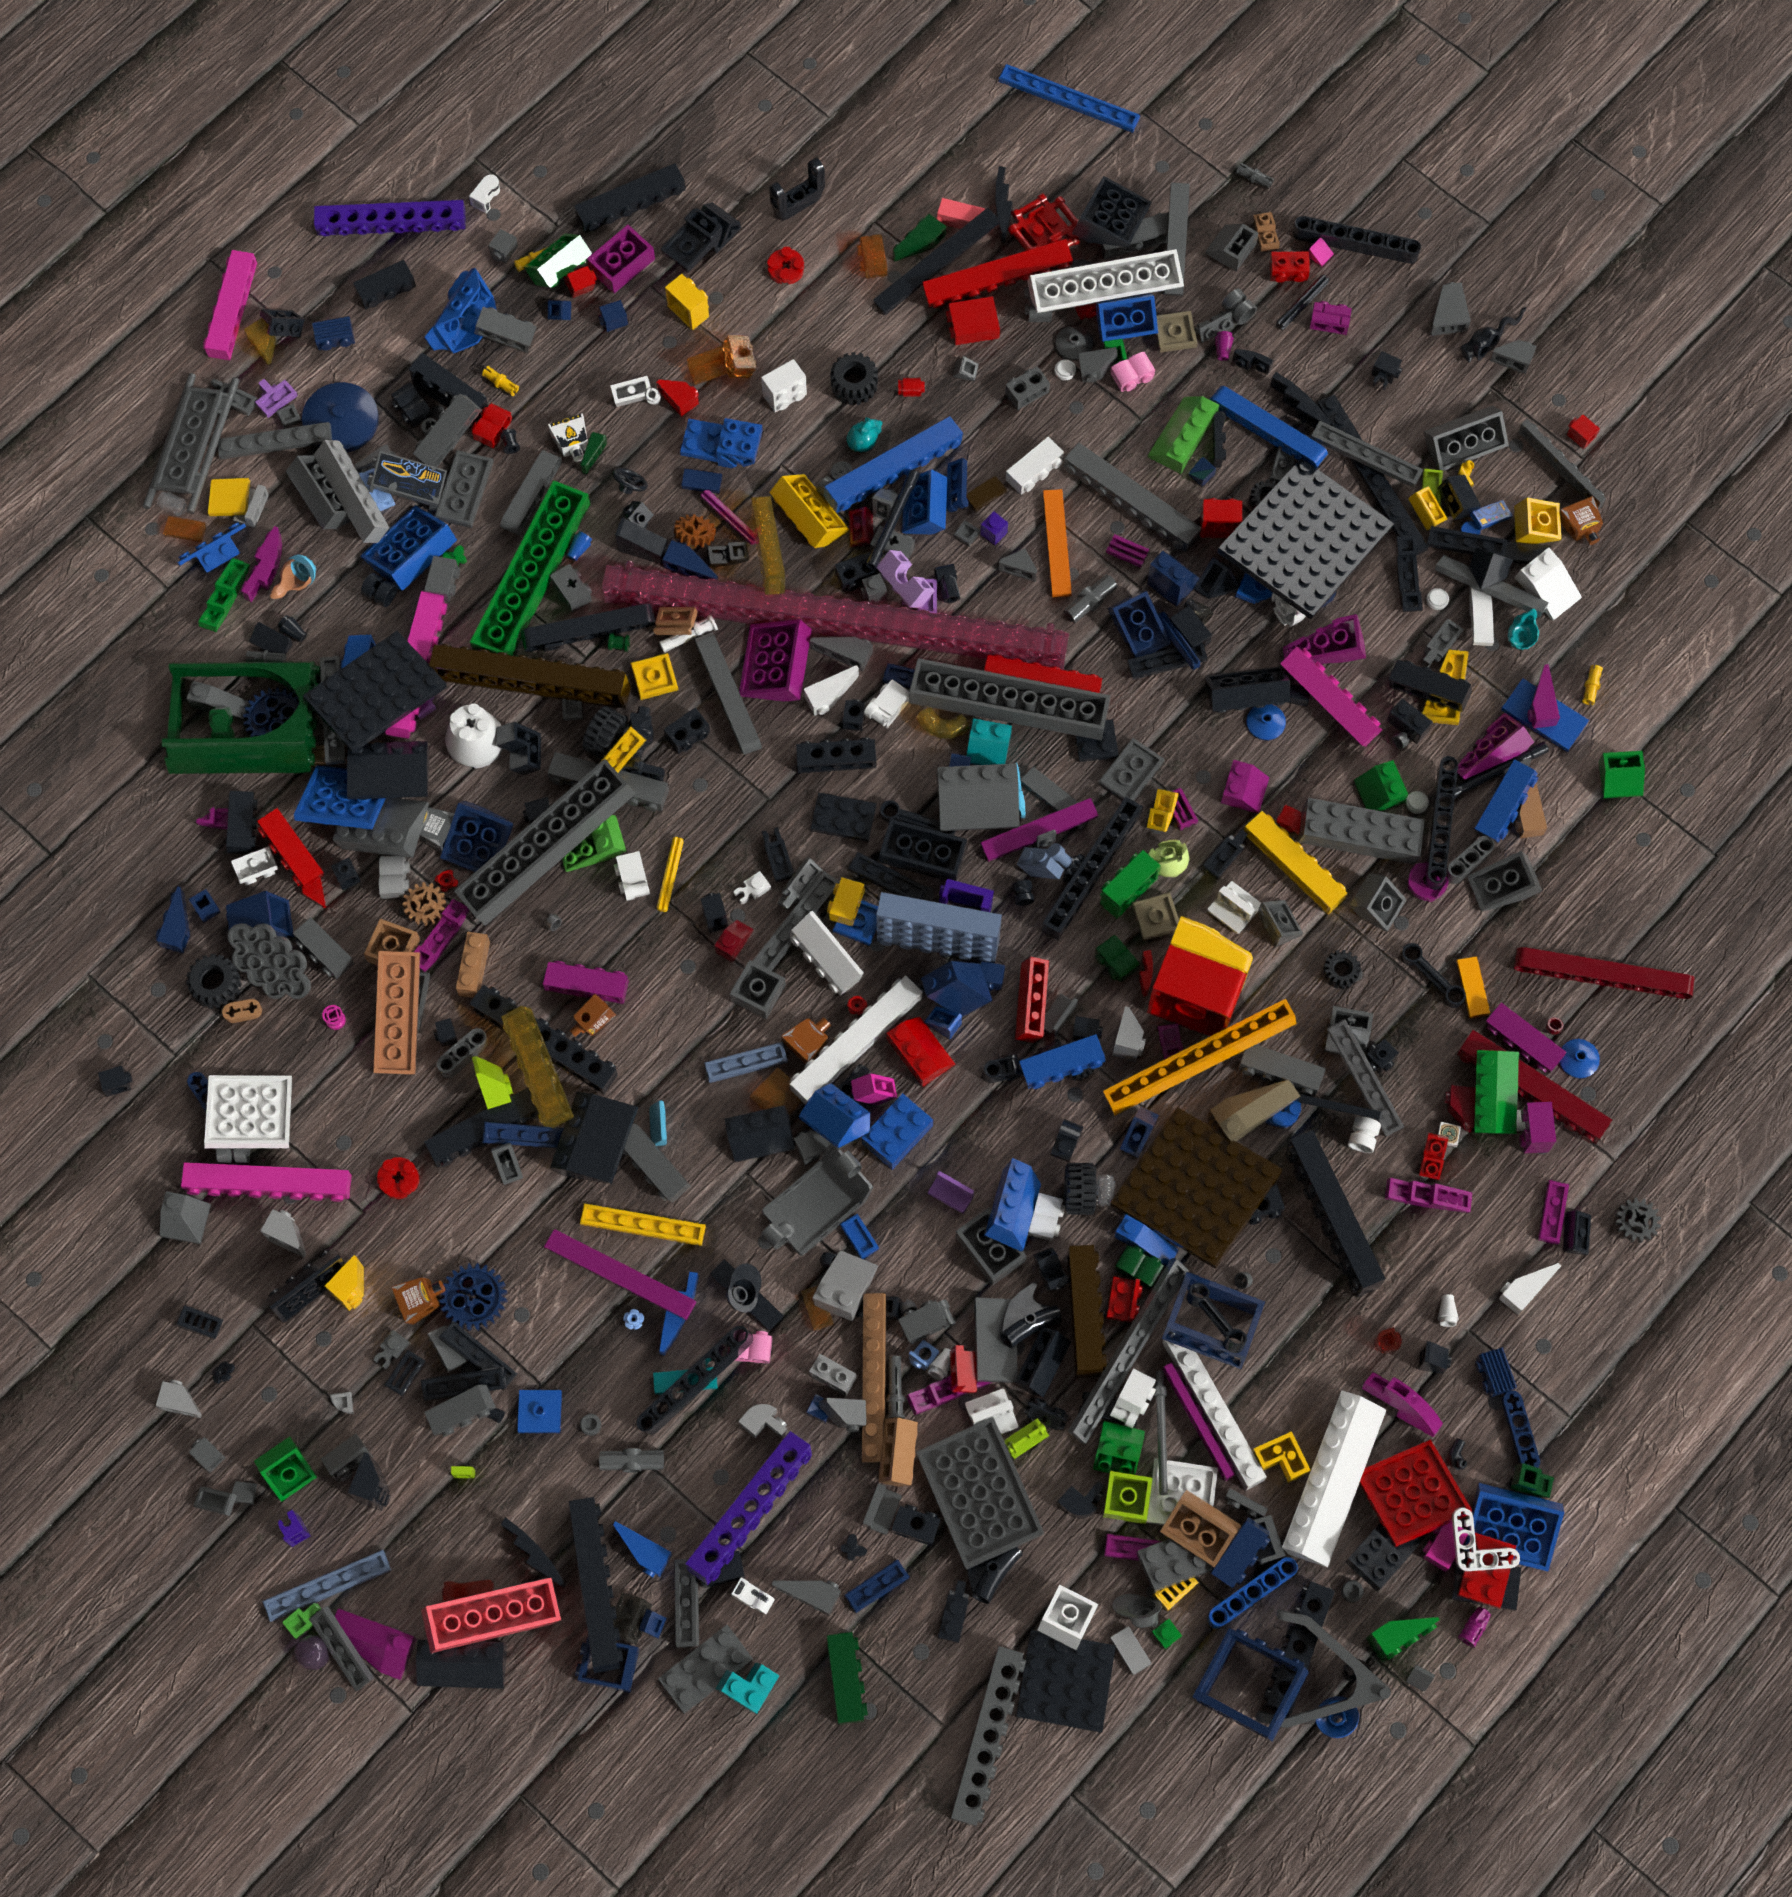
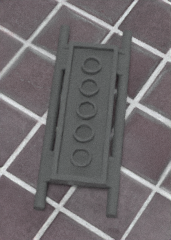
M189 373L144 500V508L150 509L156 490L192 494L186 512L194 514L240 381L238 378H232L228 392L224 393L221 390L194 388L193 384L196 375ZM217 414H220L206 456L204 458L200 473H198V469L200 467Z

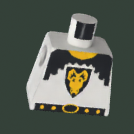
M583 413L548 424L551 437L564 457L572 455L575 462L581 461L584 456L583 451L586 450L588 444Z

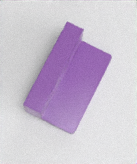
M938 1171L936 1174V1179L928 1191L929 1195L964 1214L974 1197L972 1189L941 1171Z

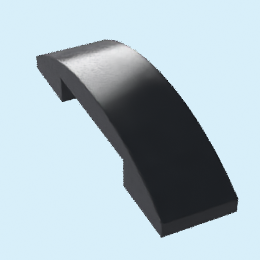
M1416 536L1396 537L1397 576L1403 612L1423 611L1422 596L1419 590Z

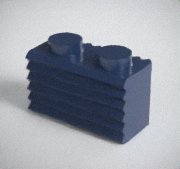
M350 316L312 323L318 350H330L332 347H348L351 344H355Z
M1503 1347L1479 1354L1476 1357V1370L1478 1373H1482L1484 1379L1482 1386L1485 1393H1489L1490 1398L1514 1391L1517 1388Z

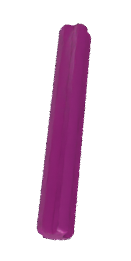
M710 490L703 491L701 498L749 544L754 545L757 543L759 536Z

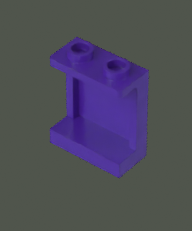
M947 879L946 884L941 885L939 903L947 904L948 901L979 908L981 911L991 912L994 891Z

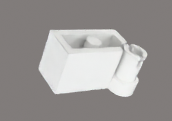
M648 376L610 385L617 407L642 400H647L649 404L656 405L661 400L659 391L654 388L651 389Z
M891 680L889 684L885 683L880 690L879 696L869 702L864 715L874 719L883 727L888 728L909 703L910 691L894 680Z
M640 852L617 856V864H614L616 876L621 875L622 882H618L621 894L625 893L627 901L649 895L650 892Z
M1133 1369L1110 1416L1119 1419L1126 1426L1133 1428L1139 1414L1144 1415L1149 1405L1146 1403V1400L1151 1401L1156 1391L1153 1388L1156 1380Z

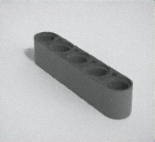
M545 450L541 451L501 520V528L516 535L521 534L558 471L561 457Z

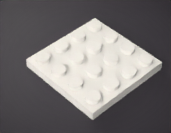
M209 1075L205 1148H289L292 1076Z

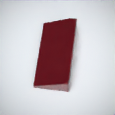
M867 507L849 511L850 546L870 547L873 539L872 511Z

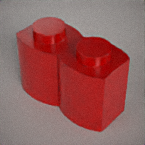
M491 403L483 409L481 413L482 418L473 424L471 431L474 440L495 448L501 439L500 433L510 425L512 415L511 412Z

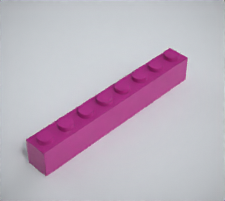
M421 591L408 642L430 664L434 644L438 645L439 637H437V633L442 630L443 620L441 618L442 615H446L447 604L444 601V595ZM421 706L388 728L386 735L409 739L411 732L415 731L416 721L414 719L415 715H419Z
M184 1163L181 1187L190 1195H199L200 1192H203L210 1196H220V1193H225L231 1197H240L241 1194H246L252 1198L268 1195L269 1198L273 1199L290 1196L289 1198L293 1200L310 1197L314 1201L331 1198V1201L342 1202L343 1199H349L352 1175L349 1170Z

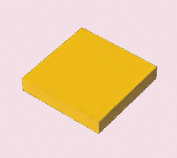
M249 478L211 479L208 506L209 516L245 515L248 510Z
M668 653L631 663L641 700L678 690Z

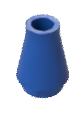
M579 531L574 536L567 556L577 561L591 546L592 538Z

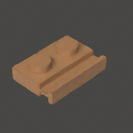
M660 607L655 622L656 628L653 631L656 635H691V629L694 627L698 611L695 607Z

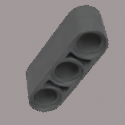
M1482 836L1449 864L1446 871L1448 882L1451 884L1461 882L1483 863L1494 849L1493 839L1488 836ZM1480 845H1485L1488 850H1482ZM1470 857L1474 862L1470 863L1465 858ZM1451 870H1457L1460 875H1454Z
M479 1028L471 1030L438 1059L437 1067L443 1077L452 1078L472 1061V1057L478 1056L488 1047V1039L485 1032ZM476 1037H483L480 1043L473 1042ZM461 1050L468 1051L465 1056H458V1053ZM446 1063L452 1064L450 1069H442Z

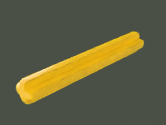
M673 837L657 903V910L660 912L668 911L683 846V839L680 837Z

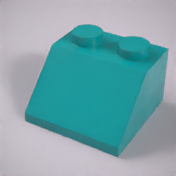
M973 718L966 755L971 757V764H1005L1012 726Z

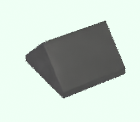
M1285 900L1263 902L1260 904L1257 914L1275 947L1303 935Z

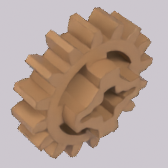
M423 882L422 887L415 884V890L408 889L410 895H404V899L407 902H403L402 905L406 908L404 912L406 915H409L410 921L415 919L417 925L423 921L424 925L427 926L428 921L435 924V918L441 920L440 912L443 913L445 910L443 906H446L447 902L443 900L446 897L444 893H440L441 889L439 886L434 889L433 883L427 887L425 882ZM433 895L438 899V903L433 900ZM412 905L416 907V913L412 910Z

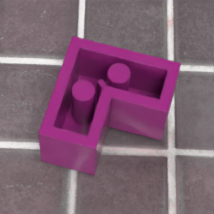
M1552 1102L1527 1103L1523 1110H1521V1120L1525 1122V1129L1519 1137L1520 1147H1523L1524 1153L1549 1152L1556 1143Z

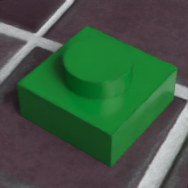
M1170 1619L1152 1631L1164 1649H1167L1182 1637Z

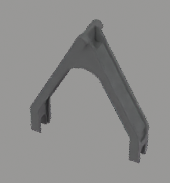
M1277 1610L1276 1619L1305 1625L1346 1662L1356 1675V1688L1354 1693L1347 1699L1285 1717L1281 1727L1289 1728L1390 1697V1688L1311 1617L1285 1610ZM1258 1711L1256 1721L1270 1724L1275 1714Z

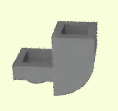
M767 1404L751 1407L738 1421L739 1425L754 1438L766 1426L782 1439L788 1433L787 1424L779 1417L774 1418L777 1414V1409Z

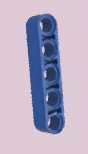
M1290 1557L1283 1558L1215 1606L1207 1616L1209 1625L1215 1629L1225 1626L1291 1579L1298 1570L1296 1561ZM1282 1564H1290L1292 1573H1284ZM1265 1576H1272L1275 1579V1585H1267L1264 1581ZM1255 1588L1258 1592L1257 1598H1250L1247 1594V1589ZM1237 1600L1241 1605L1240 1610L1235 1611L1231 1609L1230 1601ZM1213 1613H1221L1223 1622L1216 1623L1212 1618Z

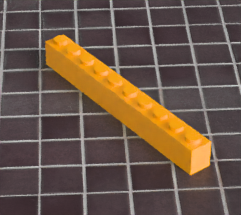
M1284 999L1104 1090L1103 1093L1115 1116L1297 1024L1295 1014L1287 1000Z

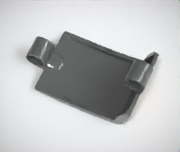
M831 1143L817 1164L763 1208L762 1214L771 1224L764 1229L761 1235L775 1250L788 1242L800 1256L806 1254L867 1201L873 1186L860 1172L862 1169L861 1163L850 1151L843 1153Z

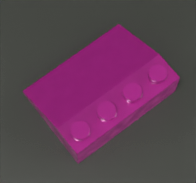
M801 619L750 624L739 690L740 696L783 702L801 700L812 629Z

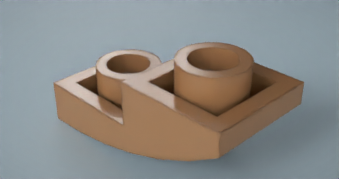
M1272 213L1253 215L1255 231L1259 233L1258 243L1261 252L1279 249L1280 243L1275 231L1276 224Z

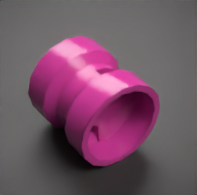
M329 1005L323 1010V1019L330 1029L339 1030L345 1025L346 1018L340 1007Z

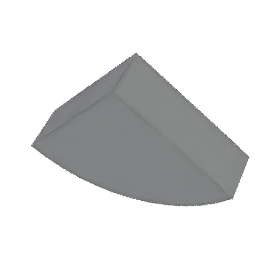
M351 1392L330 1394L332 1403L339 1411L354 1414Z

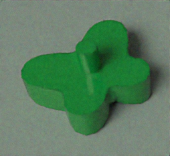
M458 545L454 552L443 553V558L455 559L457 565L467 562L464 556V548L461 545Z

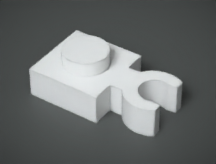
M759 871L745 880V888H737L734 891V895L744 894L745 896L740 899V903L745 904L751 895L754 899H757L771 890V885Z

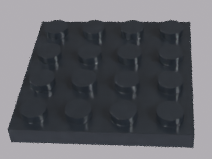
M1031 1630L1016 1718L1102 1733L1116 1645L1081 1639L1077 1650L1040 1631Z

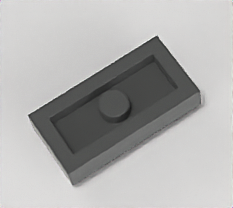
M1232 1489L1228 1490L1224 1498L1228 1501L1227 1504L1234 1509H1239L1240 1507L1247 1511L1246 1515L1255 1520L1264 1517L1268 1510Z

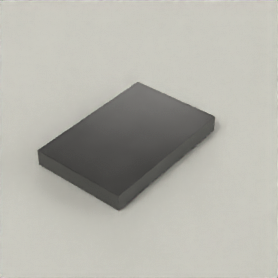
M1132 738L1099 780L1098 784L1122 801L1125 797L1134 801L1162 766L1165 759Z

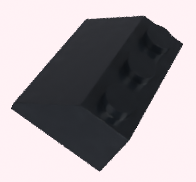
M784 1105L724 1119L735 1162L795 1150L789 1114Z
M364 1452L348 1493L358 1503L382 1511L383 1507H387L391 1498V1495H389L390 1490L379 1464L369 1453Z

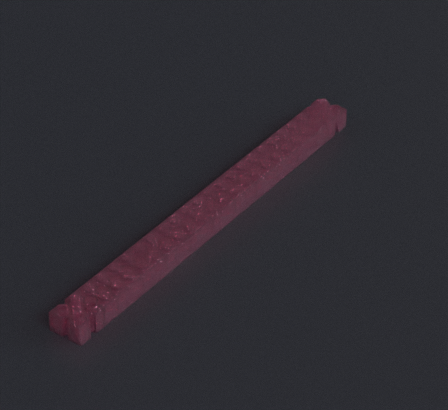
M632 561L626 562L625 570L621 565H606L602 584L606 603L619 605L626 603L628 606L651 604L653 610H659L660 607H695L698 611L697 616L707 617V615L711 614L714 619L748 624L801 619L812 629L811 633L864 638L870 642L987 659L988 655L997 654L1007 659L1017 658L1026 663L1036 662L1048 667L1056 666L1061 670H1064L1069 633H1065L1062 630H1054L1055 625L1053 623H1048L1046 629L1042 627L1030 628L1023 624L1010 625L1003 621L990 622L983 618L969 619L962 615L956 617L949 616L946 613H930L927 610H910L907 607L895 608L887 604L875 605L867 601L854 602L847 598L841 600L834 599L831 596L820 597L814 596L811 593H795L792 590L780 591L772 587L759 588L752 584L739 585L732 581L726 583L719 582L716 579L705 580L699 579L696 576H680L677 573L665 574L657 570L644 571L633 567L634 563Z

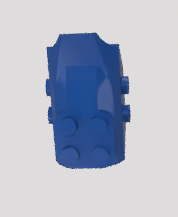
M471 268L470 271H463L449 289V302L424 337L432 350H449L454 354L478 344L482 339V336L474 334L482 307L496 309L494 296L476 268Z

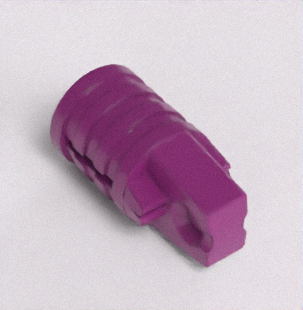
M1478 1607L1467 1620L1458 1639L1464 1644L1475 1648L1480 1640L1479 1638L1485 1631L1491 1614L1485 1608Z

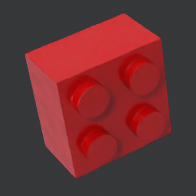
M1203 499L1200 514V537L1228 538L1242 523V501L1236 499Z

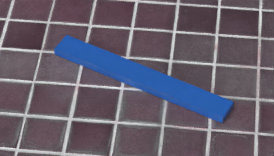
M1008 64L1005 65L999 77L1000 83L1132 133L1140 119V115Z

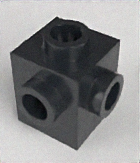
M632 501L624 507L623 513L618 518L620 520L621 518L627 519L646 528L654 515L643 502Z
M1384 1039L1378 1045L1374 1043L1366 1051L1368 1053L1366 1058L1373 1071L1380 1074L1383 1070L1389 1071L1395 1065L1393 1061L1397 1058L1399 1052Z

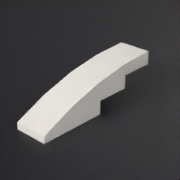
M1470 586V616L1473 645L1492 646L1494 637L1491 595Z

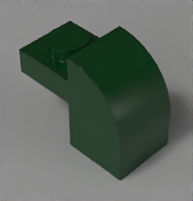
M1521 1463L1515 1466L1511 1487L1519 1492L1530 1493L1547 1499L1551 1495L1554 1477L1542 1474V1469Z

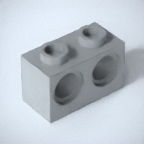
M822 1354L818 1355L809 1371L810 1377L844 1396H847L857 1379L856 1373Z

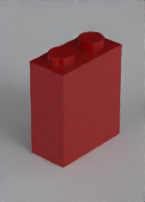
M993 296L949 303L946 319L947 323H951L949 333L950 338H954L955 346L1000 338V326Z

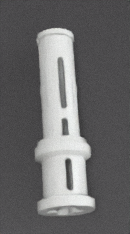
M709 614L707 618L699 622L695 621L694 627L691 629V635H673L659 643L664 653L691 639L703 636V634L709 631H716L718 628L713 617Z

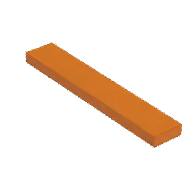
M1062 489L1043 490L1052 597H1068L1072 595L1063 491Z

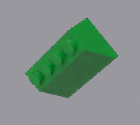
M1477 1050L1475 1133L1517 1134L1519 1052Z

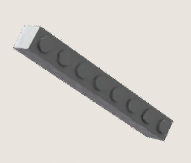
M1078 442L1066 456L1064 468L1069 474L1076 475L1085 485H1090L1096 489L1099 495L1106 496L1115 506L1122 507L1128 515L1139 519L1145 527L1152 528L1161 538L1172 542L1175 548L1187 552L1199 538L1200 526Z

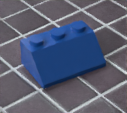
M932 469L920 474L903 508L902 533L932 535L945 530L946 476Z
M832 1083L816 1090L799 1114V1119L837 1148L870 1132V1112Z

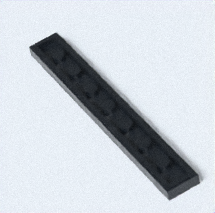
M986 208L873 299V302L887 315L923 286L922 282L930 280L1000 224V220L989 208Z

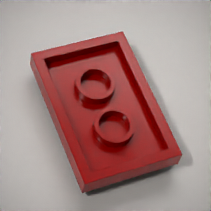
M1475 1533L1476 1550L1512 1548L1516 1550V1545ZM1497 1552L1499 1560H1506L1511 1564L1514 1555L1508 1552V1556L1501 1557L1499 1556L1500 1552ZM1487 1553L1483 1556L1482 1561L1484 1565L1489 1566L1493 1563L1494 1558L1492 1554ZM1468 1557L1466 1561V1567H1468V1563L1472 1562V1559ZM1511 1568L1464 1571L1458 1596L1500 1609Z

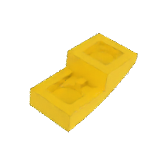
M1157 789L1154 808H1150L1147 828L1163 832L1167 831L1174 813L1178 793Z

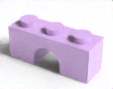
M889 550L877 567L881 572L882 578L892 585V589L897 594H900L904 599L903 602L908 607L922 608L935 590L923 577H912L908 582L906 574L912 565L911 562L901 551Z

